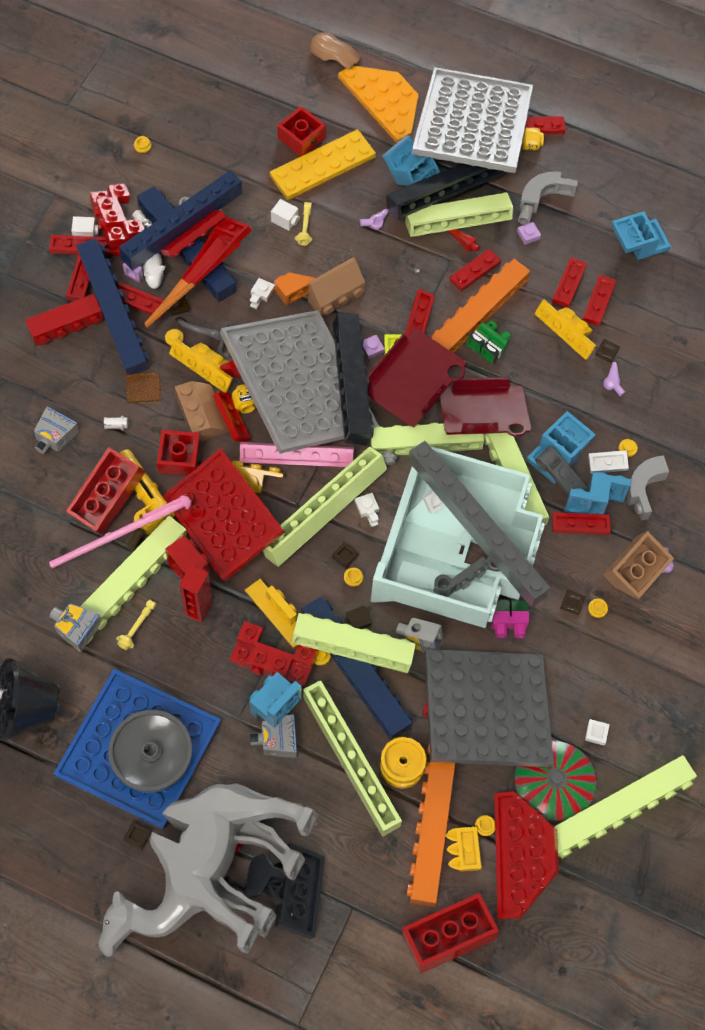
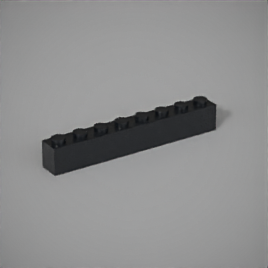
M461 163L387 194V210L397 219H401L509 172Z
M337 312L333 321V333L344 442L346 444L366 446L370 438L372 439L374 429L371 427L372 413L369 412L370 397L367 394V367L364 366L365 352L362 349V323L359 322V314Z

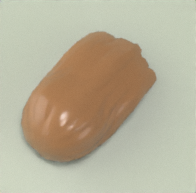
M328 32L319 33L311 40L310 52L324 61L335 60L346 69H350L351 66H354L360 60V55L354 48Z

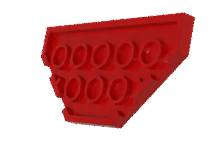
M516 792L494 793L498 919H520L559 872L557 829Z

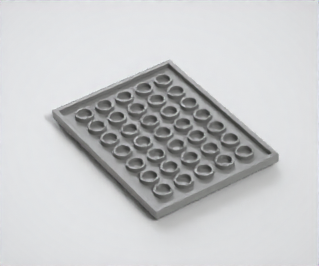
M434 67L412 154L516 173L533 85Z
M318 310L221 328L220 334L279 454L344 439L335 343ZM372 414L371 427H379Z

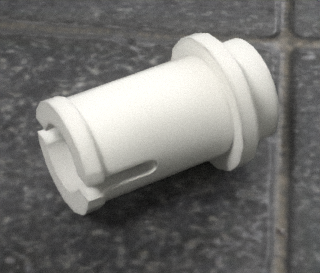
M137 210L132 214L134 220L141 219L144 229L147 228L148 224H152L141 210Z
M121 416V418L105 417L104 424L106 425H104V428L121 429L124 431V429H128V418Z

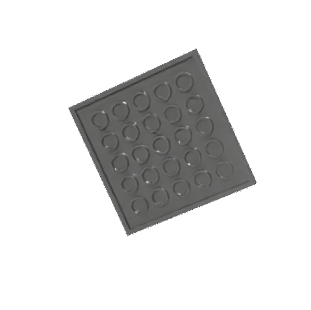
M439 649L425 650L430 762L537 767L553 766L554 759L543 655Z

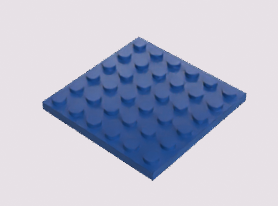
M113 669L53 775L164 830L168 820L162 813L167 806L180 800L221 724V719L121 671ZM145 710H159L175 716L186 727L192 742V759L185 775L170 788L153 793L139 792L124 785L113 772L108 755L110 739L118 725L132 714Z

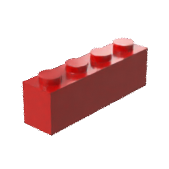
M94 294L28 318L25 321L35 346L44 345L56 338H62L69 333L80 331L90 325H96L104 319Z
M190 565L179 585L184 615L202 623L213 604L209 573L203 567Z

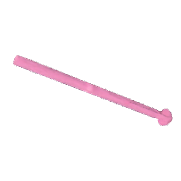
M182 495L180 496L181 498L142 515L143 518L112 533H106L103 537L50 561L49 564L53 569L183 507L189 509L191 500L188 496Z

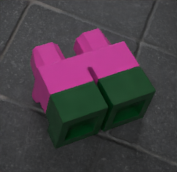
M498 600L491 622V629H494L496 638L506 637L507 629H514L515 638H524L529 624V604L525 600H511V603L509 600Z

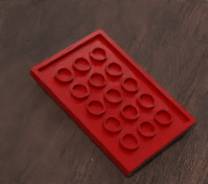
M221 448L163 495L167 504L181 498L180 496L182 495L190 498V508L186 509L183 507L174 511V514L223 581H227L285 533L278 521Z

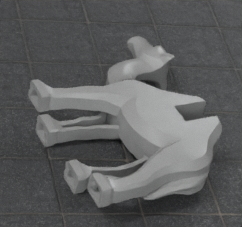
M238 783L229 785L216 784L206 788L193 798L170 804L162 813L174 828L183 831L179 844L153 832L151 833L150 844L166 874V890L163 902L157 909L148 911L126 900L120 892L116 891L113 895V902L104 916L103 930L98 942L99 948L105 956H113L116 948L132 932L148 937L166 936L179 928L194 914L201 911H206L217 922L229 927L236 933L237 946L241 952L249 953L258 935L264 938L267 936L276 919L273 910L248 899L241 892L230 887L224 879L233 860L237 843L250 844L268 849L281 860L283 871L287 878L295 880L305 861L302 853L291 850L272 827L262 824L258 820L284 818L297 823L300 834L308 836L318 814L309 807H303L300 804L288 802L279 797L262 795ZM231 909L252 917L254 925L246 922Z

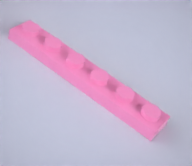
M240 442V461L245 463L347 467L353 462L354 447L316 445L279 454L274 443Z

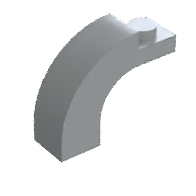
M561 172L539 174L532 178L525 186L519 210L521 211L522 206L529 205L533 207V213H537L540 199L547 194L555 193L574 197L578 181L561 178Z
M664 455L644 461L637 467L631 477L630 488L627 492L628 505L635 504V512L637 515L639 514L641 521L649 519L652 513L646 495V486L654 482L666 480L669 474Z

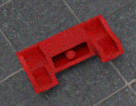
M125 184L108 185V191L90 193L93 215L98 219V227L102 229L109 248H117L144 230L141 219L127 221L120 204H128L130 200V194Z
M244 621L237 637L236 646L230 657V663L251 670L250 672L257 676L265 675L269 677L270 675L274 676L278 672L291 684L296 681L301 685V689H305L319 650L298 645L295 654L292 655L259 643L264 632L263 628Z

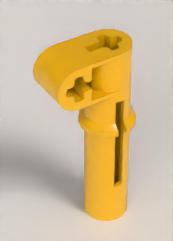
M130 449L119 453L143 469ZM146 472L141 480L153 498L149 497L139 482L134 490L137 493V498L142 500L146 507L135 514L134 522L143 518L142 515L167 504L158 491V485L152 482ZM172 512L140 527V529L143 530L144 535H149L168 516L174 518L175 514Z

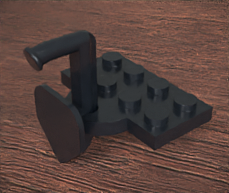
M290 843L287 846L291 850L302 853L305 858L295 880L287 878L283 871L282 862L273 865L266 854H260L252 859L248 869L246 885L231 880L229 876L224 877L230 887L248 898L257 897L262 891H265L269 900L277 905L275 927L307 939L315 938L325 856Z

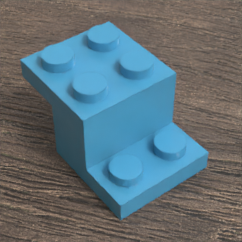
M410 136L403 137L382 155L397 185L408 186L440 172L434 158L412 154L414 143Z
M644 211L614 220L611 223L625 253L633 251L637 260L670 250L671 245L656 219L649 221Z
M567 411L542 435L540 445L527 457L526 461L555 484L556 481L548 471L542 470L536 464L535 459L548 446H551L572 467L579 461L582 450L595 438L596 434Z
M593 472L587 492L580 488L570 490L564 512L604 514L608 500L624 502L630 488L631 479L620 475H607L604 472Z
M278 672L274 676L270 675L264 681V686L259 691H254L249 698L250 714L256 719L259 716L262 717L273 728L301 700V685L296 681L291 684Z

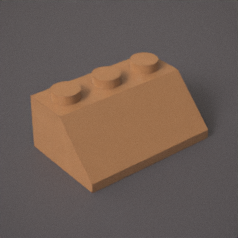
M354 257L308 282V302L315 311L318 310L321 316L331 314L334 309L345 306L350 300L360 297L365 292V280Z
M191 381L175 386L176 398L189 432L200 433V441L229 433V429L224 423L223 417L213 398L215 393L211 384Z
M646 531L637 535L602 575L616 589L639 599L674 558Z

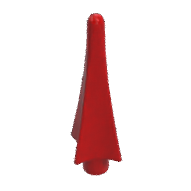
M456 229L448 230L468 253L471 249L475 252H478L480 246L475 243L477 238Z

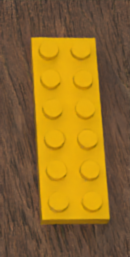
M357 129L270 171V177L284 197L289 200L375 158L376 153Z

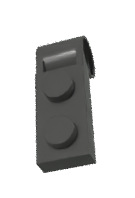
M548 446L535 459L536 464L542 470L548 471L567 496L571 489H587V486L553 447Z
M481 557L452 579L445 574L437 576L434 582L433 593L449 597L460 589H466L472 580L476 577L479 579L486 573L488 562L484 557ZM439 585H445L447 588L442 589Z

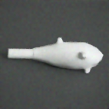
M160 253L144 262L142 266L146 282L152 289L159 287L164 278L163 271L165 266H163Z

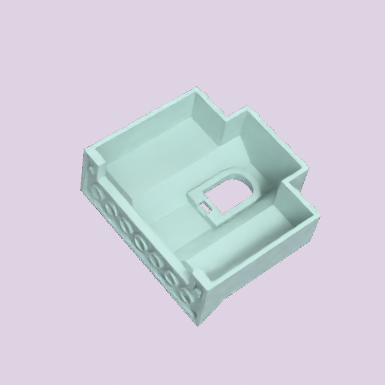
M431 447L533 567L545 523H542L543 515L524 510L532 485L529 482L530 475ZM412 466L381 562L378 563L373 578L371 602L396 601L486 628L487 622H492L499 594L519 600L520 594L501 571L496 572L487 569L481 578L477 579L476 577L466 589H460L449 597L433 593L434 582L437 576L445 574L452 579L470 566V564L464 563L470 542L476 544L477 542L446 506L433 514L428 512L422 496L432 489ZM463 545L465 546L463 554L461 555L459 554L461 546ZM439 585L442 589L447 588L445 585Z

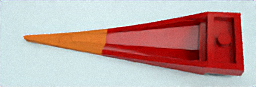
M228 217L219 222L213 228L205 244L181 280L145 322L146 328L241 245L240 241L252 231L250 226Z

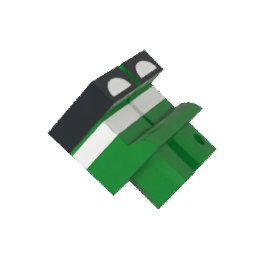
M490 320L486 324L482 322L475 332L472 331L468 335L466 345L493 365L506 351L511 334L503 331L499 335L495 332L498 329L497 324Z

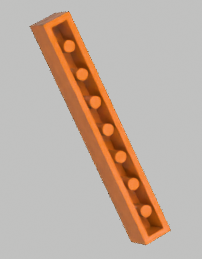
M513 259L510 263L507 262L498 274L495 273L491 277L487 285L484 284L479 289L478 294L471 296L467 304L456 311L452 319L448 318L440 330L437 329L432 334L431 339L454 353L467 341L468 335L472 331L475 332L482 322L485 323L529 280L530 270L516 259Z
M428 744V755H430V744ZM426 762L424 774H428L427 782L423 781L421 794H425L424 802L420 801L418 813L422 814V820L417 822L416 827L419 841L414 842L413 855H416V862L411 863L410 868L413 883H408L407 896L410 897L411 904L435 907L455 763Z

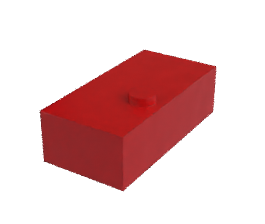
M108 447L66 512L94 531L104 535L146 471Z
M480 893L402 928V936L420 974L498 939L499 930Z

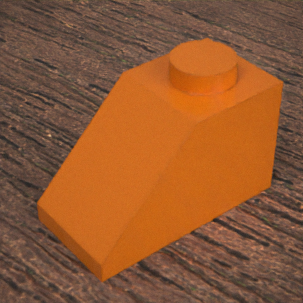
M295 273L281 275L274 280L275 292L287 306L308 294V282L314 280L315 277Z

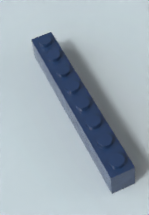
M229 170L119 247L121 260L133 271L211 212L220 210L242 194V181Z
M155 186L137 195L138 207L152 223L175 209L171 202L168 203L164 193L161 190L158 191ZM196 238L194 244L180 250L179 256L188 267H190L205 244L201 238ZM220 263L201 280L218 303L236 293V279L233 275H229L226 272L223 263Z
M97 238L76 245L127 375L130 376L148 369L147 362L150 360L146 350L143 352L140 346L143 343L140 335H135L134 331L137 328L134 320H129L128 315L131 313L128 305H123L122 300L125 298L121 288L118 290L116 288L118 281L115 273H110L109 269H112L109 258H104L103 254L106 251L103 243L99 244Z
M322 596L302 608V614H311L316 618L330 619L335 623L344 624L339 616L336 617L332 612L333 607L329 601H324ZM330 653L333 661L390 741L411 729V721L413 720L407 710L404 711L401 708L399 698L395 694L392 695L388 690V683L384 678L381 679L378 676V670L374 664Z

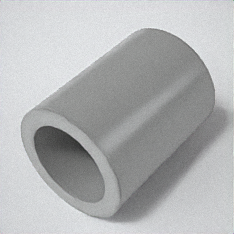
M529 205L522 206L518 218L520 224L526 225L530 223L534 212L533 207Z

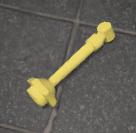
M310 202L304 203L303 229L295 237V240L302 246H306L312 241V237L307 233L312 207Z
M150 599L148 600L146 607L142 610V614L129 633L116 638L119 647L124 650L134 647L131 637L145 618L149 616L151 610L155 609L157 603Z

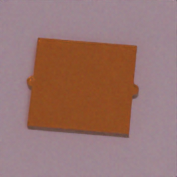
M159 373L126 375L127 387H125V391L127 392V403L160 401L161 385H159Z

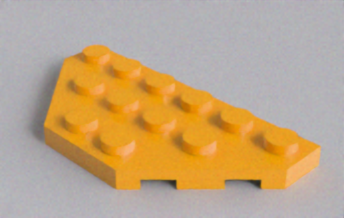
M351 66L350 69H344L338 73V78L396 143L405 136L411 137L418 93L399 72Z

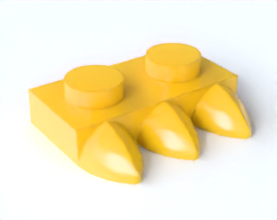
M477 827L455 828L447 832L445 837L457 842L450 845L447 851L458 856L452 859L448 865L456 870H460V872L481 870Z

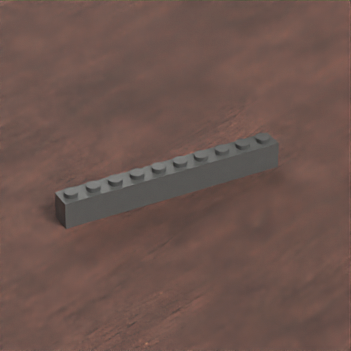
M423 441L411 449L408 462L532 608L544 600L550 591L549 585L430 445Z

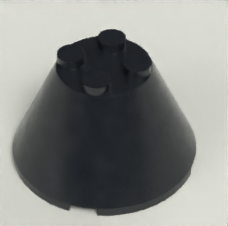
M6 658L0 667V741L8 740L53 723L55 714H59L61 708L60 702H57L60 684L50 681L13 658Z

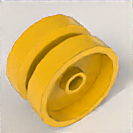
M400 737L393 739L386 744L382 751L380 762L382 777L394 788L405 789L413 787L424 774L426 765L425 751L418 742L411 738Z

